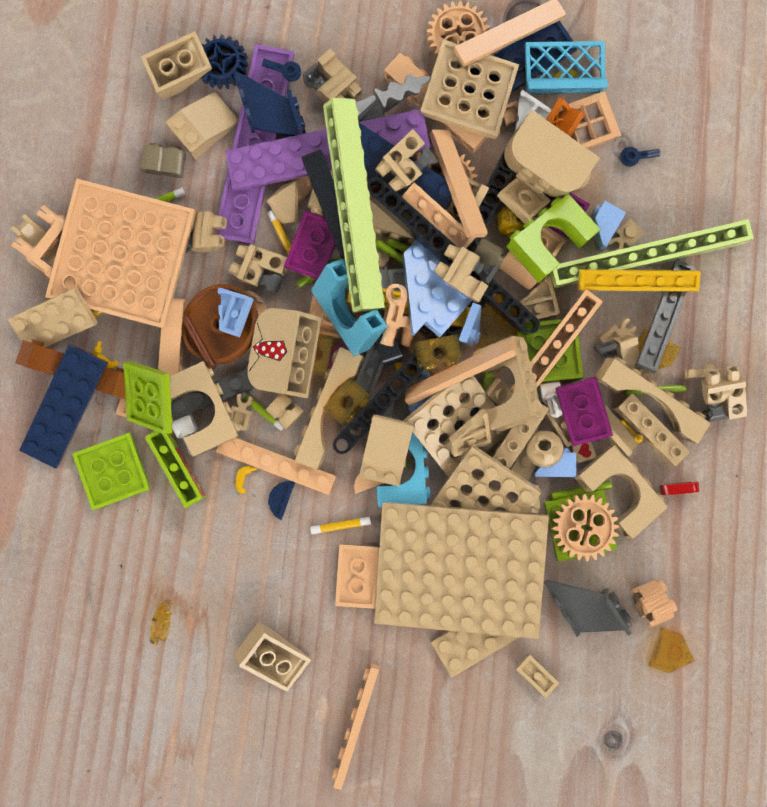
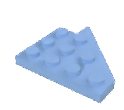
M416 240L402 256L411 335L414 336L423 325H426L438 337H441L472 300L441 281L442 278L434 270L438 263L442 261Z

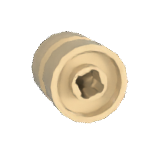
M280 394L266 409L273 418H279L278 423L286 430L304 413V410L297 404H292V399L285 394Z

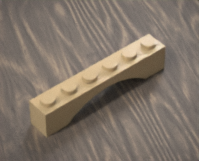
M341 347L339 351L336 350L331 360L334 362L333 366L325 374V386L320 388L316 399L319 401L316 407H313L310 411V423L304 427L301 435L304 438L301 445L298 444L294 452L296 456L294 461L316 470L321 468L327 453L323 430L327 408L339 389L348 381L358 376L364 361L363 356L359 354L353 356L349 350Z
M615 357V359L606 358L595 375L597 381L609 389L617 391L627 389L638 390L649 395L666 412L675 433L689 442L696 444L700 442L711 424L705 420L706 416L696 410L693 412L689 409L690 405L682 400H675L673 393L665 389L662 391L658 388V383L649 378L647 380L641 377L642 373L635 368L629 369L625 366L626 362L619 357Z

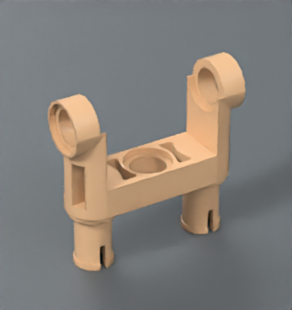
M46 205L40 207L42 211L38 210L37 216L48 222L51 228L37 246L33 247L21 237H18L16 241L22 246L13 242L12 248L25 255L29 263L50 278L53 268L45 263L44 260L61 239L66 217L64 215H57L47 208Z
M392 284L386 291L388 302L383 318L388 327L384 330L380 343L393 346L397 329L403 327L399 344L412 347L414 336L411 335L409 316L403 315L407 291L401 284ZM395 288L401 290V296L397 300L393 297Z

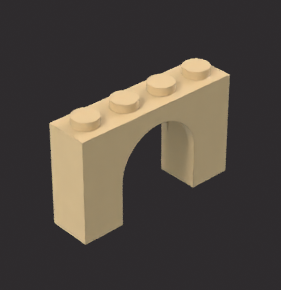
M510 336L473 352L475 356L512 337L516 341V356L482 371L490 373L507 366L515 378V390L509 401L486 410L490 430L504 431L543 417L542 405L537 395V385L532 374V364L529 360L527 344L523 337Z
M204 361L169 376L171 400L188 392L201 391L212 399L215 406V415L210 425L184 438L192 457L238 437L237 432L241 431L237 421H232L229 413L232 411L228 402L223 403L220 396L223 394L219 383L215 384L212 376L215 375L212 368L209 369Z
M611 445L578 472L574 478L586 492L594 491L612 475L621 476L629 482L633 490L632 505L614 524L619 526L617 530L625 539H633L668 507L664 503V498L659 493H655L651 488L652 484L650 481L640 475L638 467L633 462H629L620 447Z

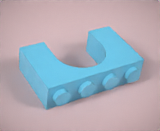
M340 259L325 266L311 292L352 355L356 356L369 350L388 326L377 309L360 316L358 320L351 314L345 300V289L348 285L346 263L344 259Z
M413 432L408 450L414 457L415 470L410 479L399 484V486H377L378 507H382L383 501L427 504V499H430V487H426L425 479H429L428 466L424 467L427 450Z

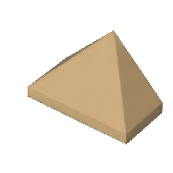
M295 181L281 185L267 200L283 225L298 222V182Z

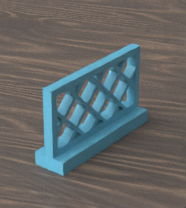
M605 41L526 42V85L524 86V91L528 94L604 92L608 88V79H605ZM576 47L582 54L575 60L568 53L570 48ZM591 47H599V56L596 60L587 52ZM530 48H538L543 53L537 61L530 55ZM551 48H557L562 53L557 60L548 53ZM583 55L592 63L586 70L578 63V60ZM544 56L553 63L547 71L538 63ZM563 56H566L573 63L567 70L558 63ZM574 65L583 73L579 78H573L568 73ZM594 65L600 70V77L593 78L587 71ZM534 66L543 73L540 78L531 79V69ZM554 66L563 73L559 78H553L548 73Z

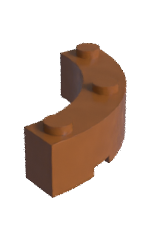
M32 339L31 342L23 340L15 363L49 375L50 372L51 375H55L64 353L44 347V342ZM106 367L96 390L126 400L123 369L117 367L116 370Z

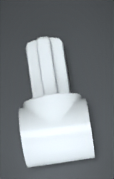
M559 381L538 386L540 401L548 405L550 415L554 418L562 415V409L555 389L561 386Z
M191 414L176 419L172 423L173 431L179 439L183 438L184 440L185 437L197 431L196 423ZM184 440V443H185V445H186V448H187L189 454L191 455V453H190V451H189V448H188V446H187V444H186V442H185V440Z

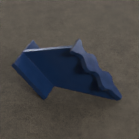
M239 72L233 73L251 133H255V130L289 136L306 134L303 116H300L297 97H292L290 90L286 91V98Z

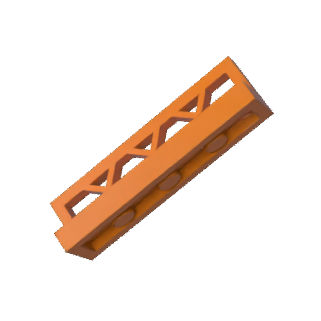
M559 97L546 120L571 137L584 114L580 110L570 108L565 99ZM561 107H562V108H563V111H562L561 115L558 117L559 111H560V109H561Z

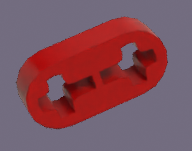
M699 482L660 485L661 495L700 492Z

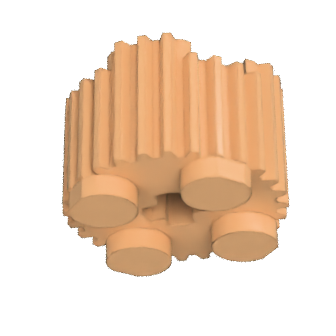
M652 580L631 590L632 596L636 595L637 603L635 607L641 618H647L649 628L674 617L673 612L677 611L674 601L672 599L669 600L665 593L667 588L662 580Z

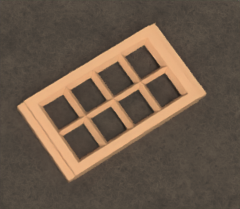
M605 91L568 104L570 108H580L584 114L585 122L580 123L576 129L587 125L592 139L580 143L587 149L621 136ZM596 102L601 116L589 120L584 106ZM561 107V109H560V111H559V115H561V113H562V111H563V108H562V107ZM603 120L608 133L596 137L591 124ZM574 131L572 134L573 139L579 142L576 131Z

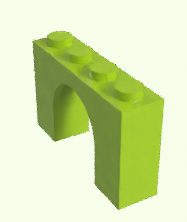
M569 194L563 198L557 197L550 204L552 206L550 209L545 207L537 214L539 218L535 221L533 218L530 219L523 226L525 228L523 231L520 232L518 229L509 237L511 241L506 247L538 283L560 264L544 246L541 240L542 228L556 227L562 230L579 249L601 230Z

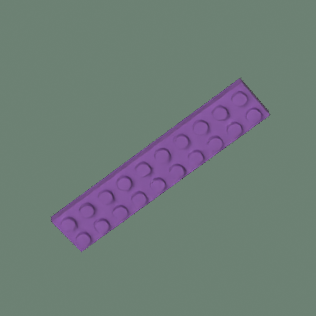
M255 44L248 78L286 97L289 81L283 78L281 72L263 67L262 61L265 58L284 65L286 62L294 61V52ZM242 103L233 149L277 140L278 133L255 130V133H251ZM228 168L218 216L227 219L225 229H218V235L223 236L224 240L254 245L267 185L234 192Z
M421 109L359 122L394 146L414 129L425 143L415 153L421 152L425 146L430 150L424 114L420 113ZM327 129L225 151L233 191L306 177L308 174L301 156L319 149L322 150L328 168L332 171Z

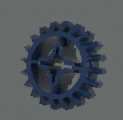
M213 34V40L210 41L206 38L207 44H202L211 64L212 72L218 71L221 75L207 72L201 79L203 78L204 84L209 83L211 88H214L217 84L220 90L223 85H225L226 89H229L230 83L234 86L237 85L233 75L234 72L246 74L245 67H248V62L246 61L248 57L244 53V47L242 45L239 46L238 40L233 41L230 35L225 40L223 34L220 35V39H217ZM221 50H228L233 54L224 53ZM219 56H221L223 68H221ZM234 66L233 69L230 72H228V69Z

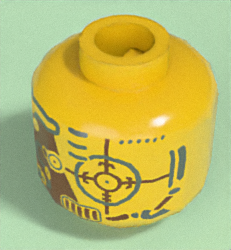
M507 206L503 207L498 213V229L501 234L510 237L518 229L520 232L524 229V223Z

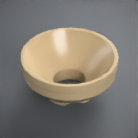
M539 431L534 433L527 442L526 454L534 465L544 468L551 467L562 458L563 444L555 433ZM541 441H548L551 444V448L547 451L541 450L538 446Z

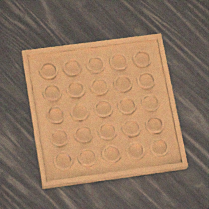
M76 179L45 297L51 299L77 287L88 307L92 310L165 329L196 210Z

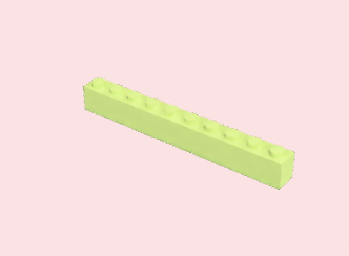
M332 98L323 105L352 312L378 310L385 307V297L382 292V276L379 271V255L376 250V234L373 229V213L370 208V192L367 187V171L364 166V151L361 145L358 109L355 99Z
M749 219L561 263L549 274V277H551L553 288L556 289L577 284L579 269L636 270L742 245L751 241L754 237Z

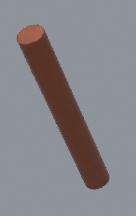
M189 316L183 318L182 321L208 368L215 369L217 365Z

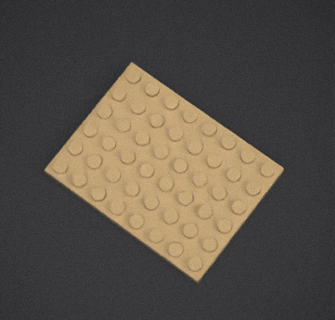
M383 501L374 624L539 639L549 516Z

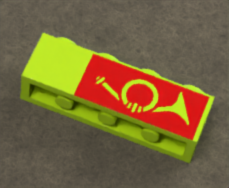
M154 431L145 436L184 508L191 507L207 497L172 434L165 435Z

